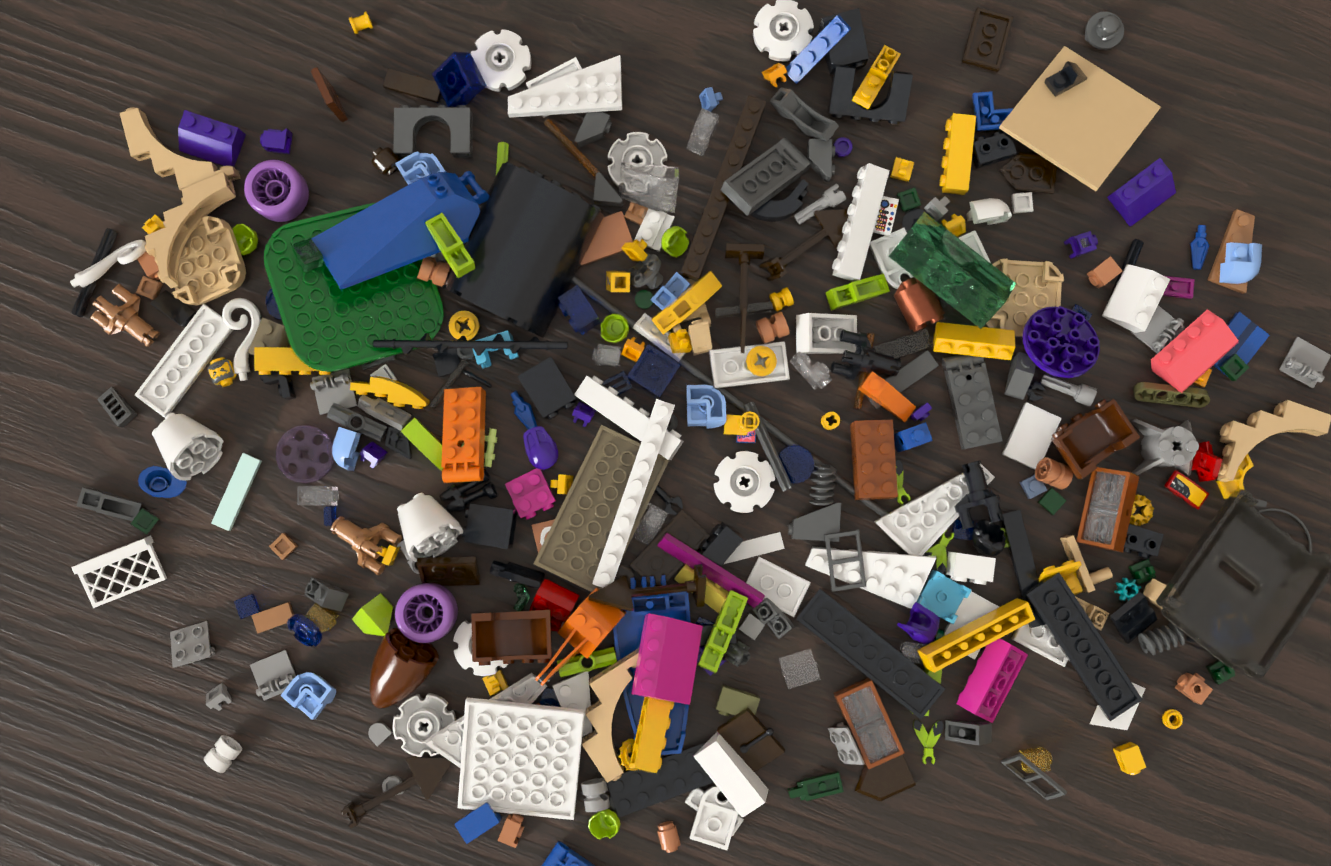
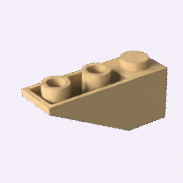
M703 319L691 322L692 325L688 327V335L693 356L712 350L708 321L703 322Z

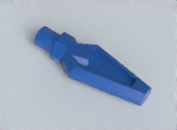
M1198 225L1195 239L1190 243L1192 267L1194 270L1202 269L1210 246L1206 240V225Z
M517 391L511 393L512 403L515 406L514 414L528 430L537 427L531 404L524 402V399L519 396Z

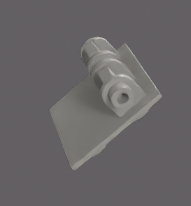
M1158 305L1146 331L1138 333L1131 331V333L1158 354L1184 330V321L1181 318L1174 319Z
M1296 337L1279 370L1314 388L1317 382L1321 383L1324 380L1325 376H1323L1322 372L1331 355Z
M349 369L334 372L331 375H321L312 378L310 387L315 391L320 415L328 413L333 403H337L345 408L357 406L354 390H350V382L352 380Z
M208 621L170 632L173 668L210 658L215 654L214 647H210Z
M286 650L250 664L258 685L256 694L258 697L262 696L264 701L283 693L290 682L296 677Z
M841 722L836 725L837 727H829L830 739L836 745L840 760L844 764L864 765L865 763L847 725Z

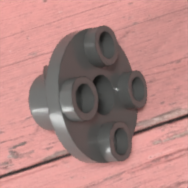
M1111 12L1096 13L1089 19L1085 27V40L1093 47L1107 51L1115 47L1124 35V26L1121 19Z
M646 253L648 256L644 261H639L628 270L630 273V284L634 287L647 285L650 289H655L663 281V276L658 272L661 267V260L657 255Z

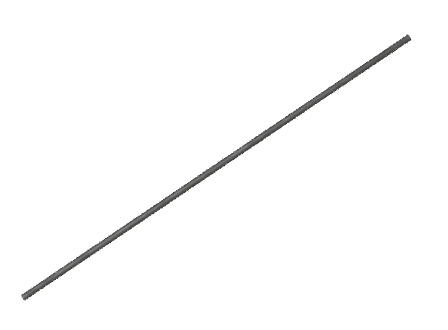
M573 277L571 281L573 285L610 313L620 314L625 317L629 327L633 329L636 323L634 320L577 277ZM683 357L677 362L703 383L713 386L711 378ZM716 388L724 395L727 401L743 413H746L743 402L724 388ZM762 418L768 432L812 465L814 463H822ZM837 473L834 474L836 476L835 482L854 496V486ZM860 500L881 517L889 513L873 500Z

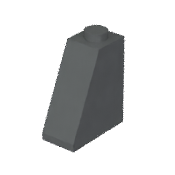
M833 503L792 519V523H788V535H791V539L825 541L824 534L840 532L841 503ZM839 537L829 538V541L839 542Z

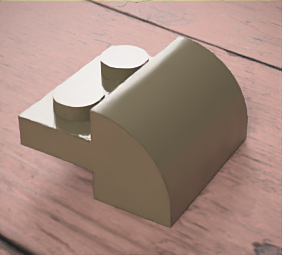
M262 317L248 353L254 355V347H291L284 326Z

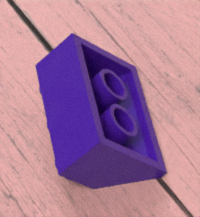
M184 110L178 127L179 151L221 166L235 167L246 134L238 127Z
M1159 158L1107 198L1131 227L1176 193L1172 172L1162 159Z

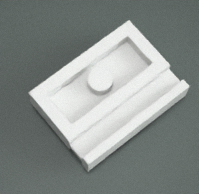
M649 206L634 240L637 239L640 242L643 239L647 243L648 248L660 252L662 248V235L667 229L671 228L675 216Z

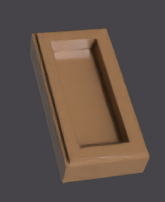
M290 602L251 615L257 634L296 620Z

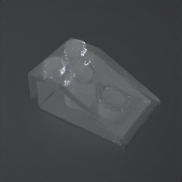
M621 162L619 196L622 199L655 211L675 213L679 167Z

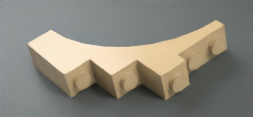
M224 172L181 189L183 195L181 201L183 204L163 212L165 228L145 236V249L149 255L155 257V262L159 268L158 277L162 283L165 282L170 288L178 286V264L183 247L190 234L203 220L202 217L207 216L223 203L236 197L233 182Z
M1287 400L1278 403L1274 409V415L1260 410L1248 417L1247 425L1237 421L1225 423L1220 430V442L1227 445L1222 452L1223 460L1217 480L1221 482L1234 480L1238 467L1245 456L1258 443L1269 436L1285 432L1305 433L1313 436L1327 434L1331 415Z

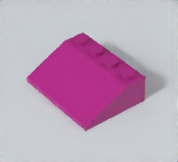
M650 613L645 615L632 694L690 705L703 626Z

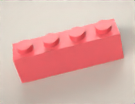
M1207 309L1151 359L1152 372L1183 393L1238 344L1239 340L1223 319Z

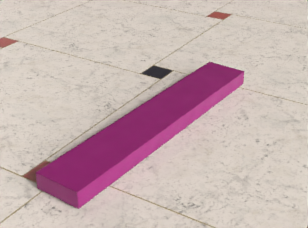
M666 533L657 545L659 548L694 569V565L702 564V575L706 574L708 579L727 591L732 590L747 597V603L755 608L763 601L765 596L763 593L670 534Z

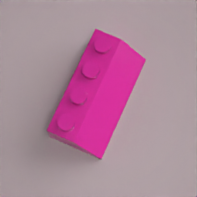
M1000 638L986 645L982 656L977 660L973 673L968 677L964 690L959 694L956 704L993 723L1028 654Z

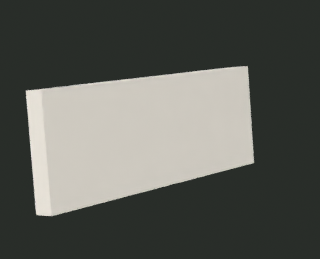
M203 303L135 393V396L160 415L166 417L173 411L234 329L227 327L222 316Z

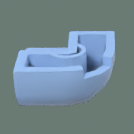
M418 151L395 163L408 185L430 174L446 172L433 154L419 153Z
M1226 243L1225 263L1220 264L1219 283L1241 284L1252 280L1259 273L1261 267L1262 244Z
M687 385V426H706L709 429L724 425L726 423V401L724 395L711 385Z
M338 427L332 446V455L340 467L354 471L360 454L355 451L361 433Z
M306 672L297 675L281 696L294 708H299L310 719L314 720L324 707L332 702L336 695V689L323 677L315 673Z

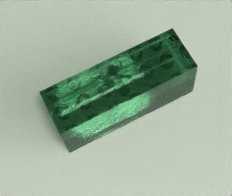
M926 212L920 216L888 256L980 329L1006 303L1016 285L1013 280Z

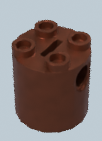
M912 277L900 284L894 294V298L910 330L913 329L916 332L927 327L926 323L929 321L932 324L944 319L943 314H945V311L940 305L929 278Z

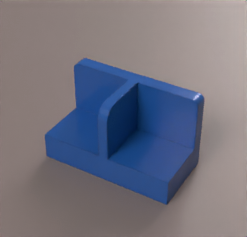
M486 802L477 809L471 810L468 815L457 821L455 827L465 843L468 844L498 824L502 816L499 812L494 813L489 803Z

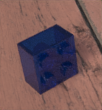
M454 52L432 73L448 107L468 104L487 86L471 53Z
M578 285L558 297L560 301L558 306L565 317L570 316L571 319L568 321L576 333L579 331L583 335L601 323L598 315Z
M648 344L627 377L660 399L680 369L681 364Z

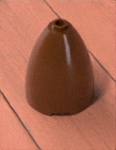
M392 628L390 632L385 634L376 652L370 676V697L376 708H387L398 703L422 684L439 659L438 652L431 643L414 642L404 636L399 628Z

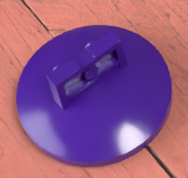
M1062 306L1046 307L1035 312L1024 326L1022 338L1028 356L1040 369L1051 375L1061 378L1081 376L1088 372L1098 359L1100 351L1098 336L1082 314Z

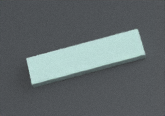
M242 453L211 524L231 531L262 460Z

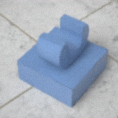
M712 87L705 88L699 95L704 113H710L719 104V101L723 100L721 92L714 93Z

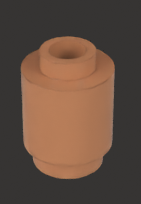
M673 821L660 823L657 833L662 850H666L667 853L678 850V846L681 843L676 825L673 824Z

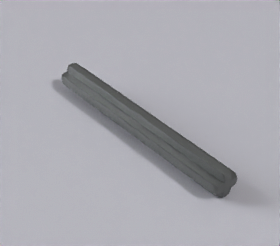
M749 402L744 408L746 412H754L758 415L760 422L755 432L782 491H787L792 488L790 479L755 403Z

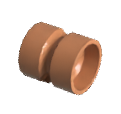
M426 257L421 263L417 278L426 282L432 280V284L442 287L446 281L450 265L441 260L436 262L433 257Z
M781 311L772 314L770 319L764 317L756 321L759 335L764 344L774 341L776 336L782 338L790 335L786 319Z
M1045 457L1036 466L1035 478L1055 488L1065 489L1072 481L1073 472L1068 465Z

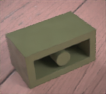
M722 684L715 707L716 710H719V714L728 717L730 714L736 716L746 708H749L755 715L760 697Z

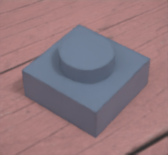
M1035 474L1019 482L1028 499L1047 491L1044 483L1035 478Z

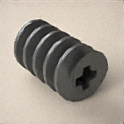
M814 463L813 466L817 467L818 470H814L812 473L817 475V477L811 480L816 482V485H811L810 488L816 490V492L810 493V496L814 497L815 500H809V502L814 505L832 504L834 502L832 496L835 494L832 489L835 488L834 481L836 480L834 474L837 473V469L829 464Z
M1177 622L1168 623L1167 626L1162 625L1160 629L1148 630L1145 634H1138V640L1144 653L1147 654L1150 651L1153 656L1156 655L1155 649L1160 653L1163 652L1162 646L1166 650H1170V644L1174 648L1178 647L1177 641L1181 645H1185L1184 633Z

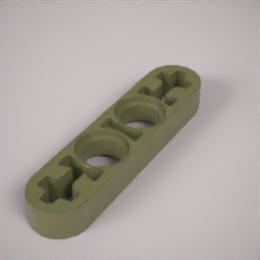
M1140 382L1133 387L1135 399L1143 402L1197 408L1205 407L1210 402L1207 390L1202 388L1188 387L1183 392L1186 394L1183 398H1176L1177 395L1183 393L1171 385ZM1162 391L1167 392V393H1166L1165 395H1163V396H1157V394H1158L1159 392H1162Z

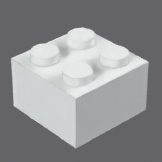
M948 552L945 574L950 575L952 580L967 582L968 578L970 579L969 582L986 585L987 581L993 582L996 558Z

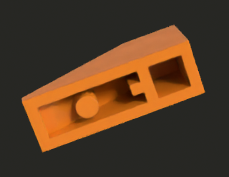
M873 371L867 375L858 390L904 423L916 408L899 391Z

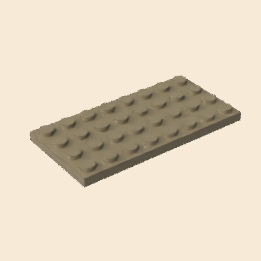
M603 425L600 426L533 563L534 565L590 592L597 587L602 589V587L592 583L641 443ZM659 453L623 556L669 462Z

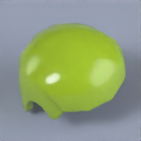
M237 224L232 228L241 255L252 253L258 245L257 233L245 224Z
M679 226L667 229L661 238L662 249L672 257L681 256L689 245V239L685 235L687 232Z
M620 314L606 316L600 324V335L607 342H621L629 333L628 321Z
M606 809L596 812L590 818L588 827L591 834L600 840L604 837L611 839L620 830V820L614 811Z

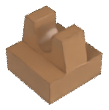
M632 200L624 218L641 226L649 207Z

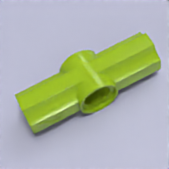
M614 647L594 651L589 656L593 660L592 665L589 667L582 665L581 661L584 658L582 654L574 656L559 669L560 677L584 671L588 672L616 663Z

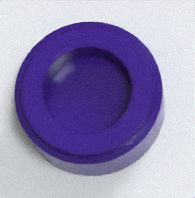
M845 137L838 138L833 145L835 146V155L840 158L847 157L852 151V143Z

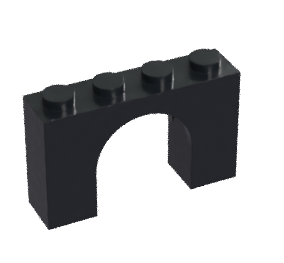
M835 64L828 108L832 117L843 118V115L851 116V119L862 120V117L870 118L869 120L873 122H881V119L888 120V123L899 124L900 121L905 122L913 78L912 73L892 71L886 98L880 104L866 109L852 101L855 67Z

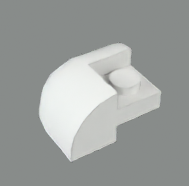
M994 198L969 202L971 210L966 214L968 221L973 220L974 224L987 222L988 225L1007 222L1012 217L1008 205L1000 199Z

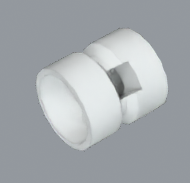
M222 735L214 744L216 748L210 749L204 757L205 763L219 773H224L232 764L231 760L236 759L242 751L241 745L227 735Z

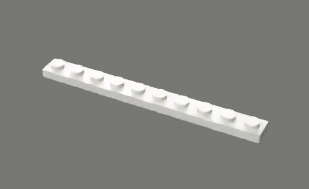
M656 399L596 571L593 585L603 588L614 582L675 407L673 404Z

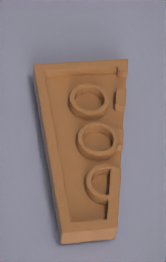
M1238 209L1233 211L1208 281L1241 294L1247 292L1248 282L1241 284L1219 283L1220 264L1225 263L1226 243H1252L1254 215Z

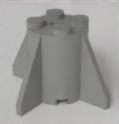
M1138 419L1131 421L1144 435L1141 441V455L1144 461L1132 472L1133 474L1139 475L1154 466H1174L1186 477L1191 475L1192 461L1196 451L1199 449V444L1192 433L1191 423L1188 420H1185L1180 426L1164 429L1157 428Z

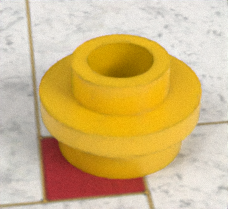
M1169 709L1164 712L1162 721L1166 727L1177 729L1182 725L1183 717L1179 711ZM1173 715L1174 720L1170 722L1169 718Z

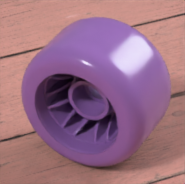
M280 160L263 161L251 169L245 180L244 192L248 203L256 212L271 221L285 222L292 220L300 215L307 205L309 198L308 185L304 177L286 162ZM282 190V193L277 196V193Z
M422 583L409 588L402 594L395 609V619L399 630L408 639L418 643H431L447 635L454 627L458 616V607L454 596L447 588L436 583ZM426 607L432 608L433 615L431 617L425 614Z

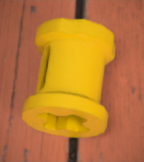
M367 11L361 16L349 17L355 34H358L360 30L373 28Z
M828 412L822 416L821 424L824 429L832 430L839 426L840 417L835 412ZM831 416L832 420L835 421V423L829 426V422L826 421V419L830 418Z

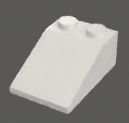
M818 313L796 315V353L843 354L844 350L855 353V344L841 342L839 339L843 329L857 333V315Z

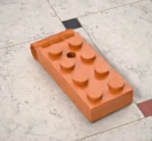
M482 387L444 389L441 463L443 468L442 480L444 483L483 481L486 391Z

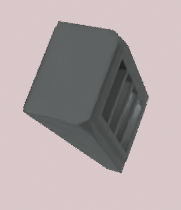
M110 387L97 399L118 427L124 428L137 416V413L114 387ZM112 394L114 397L106 402L105 399ZM115 400L118 401L115 405H113L112 407H110V405H111ZM121 406V408L117 412L114 411L116 408ZM123 411L126 412L122 417H119Z

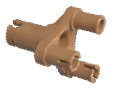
M118 284L112 290V294L125 302L124 305L114 306L102 296L96 299L97 302H93V306L97 307L98 310L92 314L90 319L103 327L104 331L109 335L125 330L141 343L144 342L147 347L154 343V340L149 338L148 335L152 338H158L160 335L159 331H155L151 325L138 316L141 298L129 292L121 284Z
M340 516L331 526V533L337 534L336 536L352 545V549L357 552V564L362 568H368L378 576L385 569L384 564L375 560L380 556L376 552L382 553V548L377 546L380 539H385L394 546H397L402 540V535L389 529V526L385 523H380L369 529H362Z

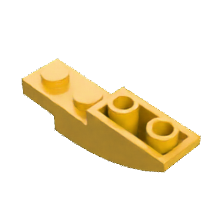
M884 45L852 101L869 109L901 54Z
M709 271L651 320L664 335L714 295L722 287L721 283Z
M372 376L370 377V382H350V390L356 391V394L368 395V392L375 393L377 397H386L388 394L387 402H392L393 406L405 407V404L412 405V408L424 409V406L430 405V400L422 393L397 380Z

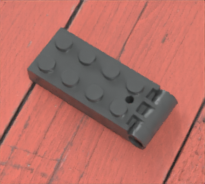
M784 137L773 147L726 179L721 191L749 216L800 178L802 174L810 169L812 162Z
M959 354L942 358V366L961 450L1003 441L984 357Z

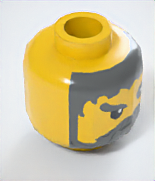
M224 357L211 361L207 369L212 382L222 387L233 384L232 380L237 377V374L234 373L233 363Z

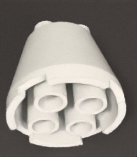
M169 413L165 420L152 432L168 470L179 480H190L191 476L200 472L205 474L218 462L223 453L221 451L222 443L224 442L222 438L213 430L184 414Z
M418 493L413 497V500L397 508L406 550L412 561L417 562V558L432 555L437 557L458 542L456 538L459 534H463V529L459 522L430 495Z

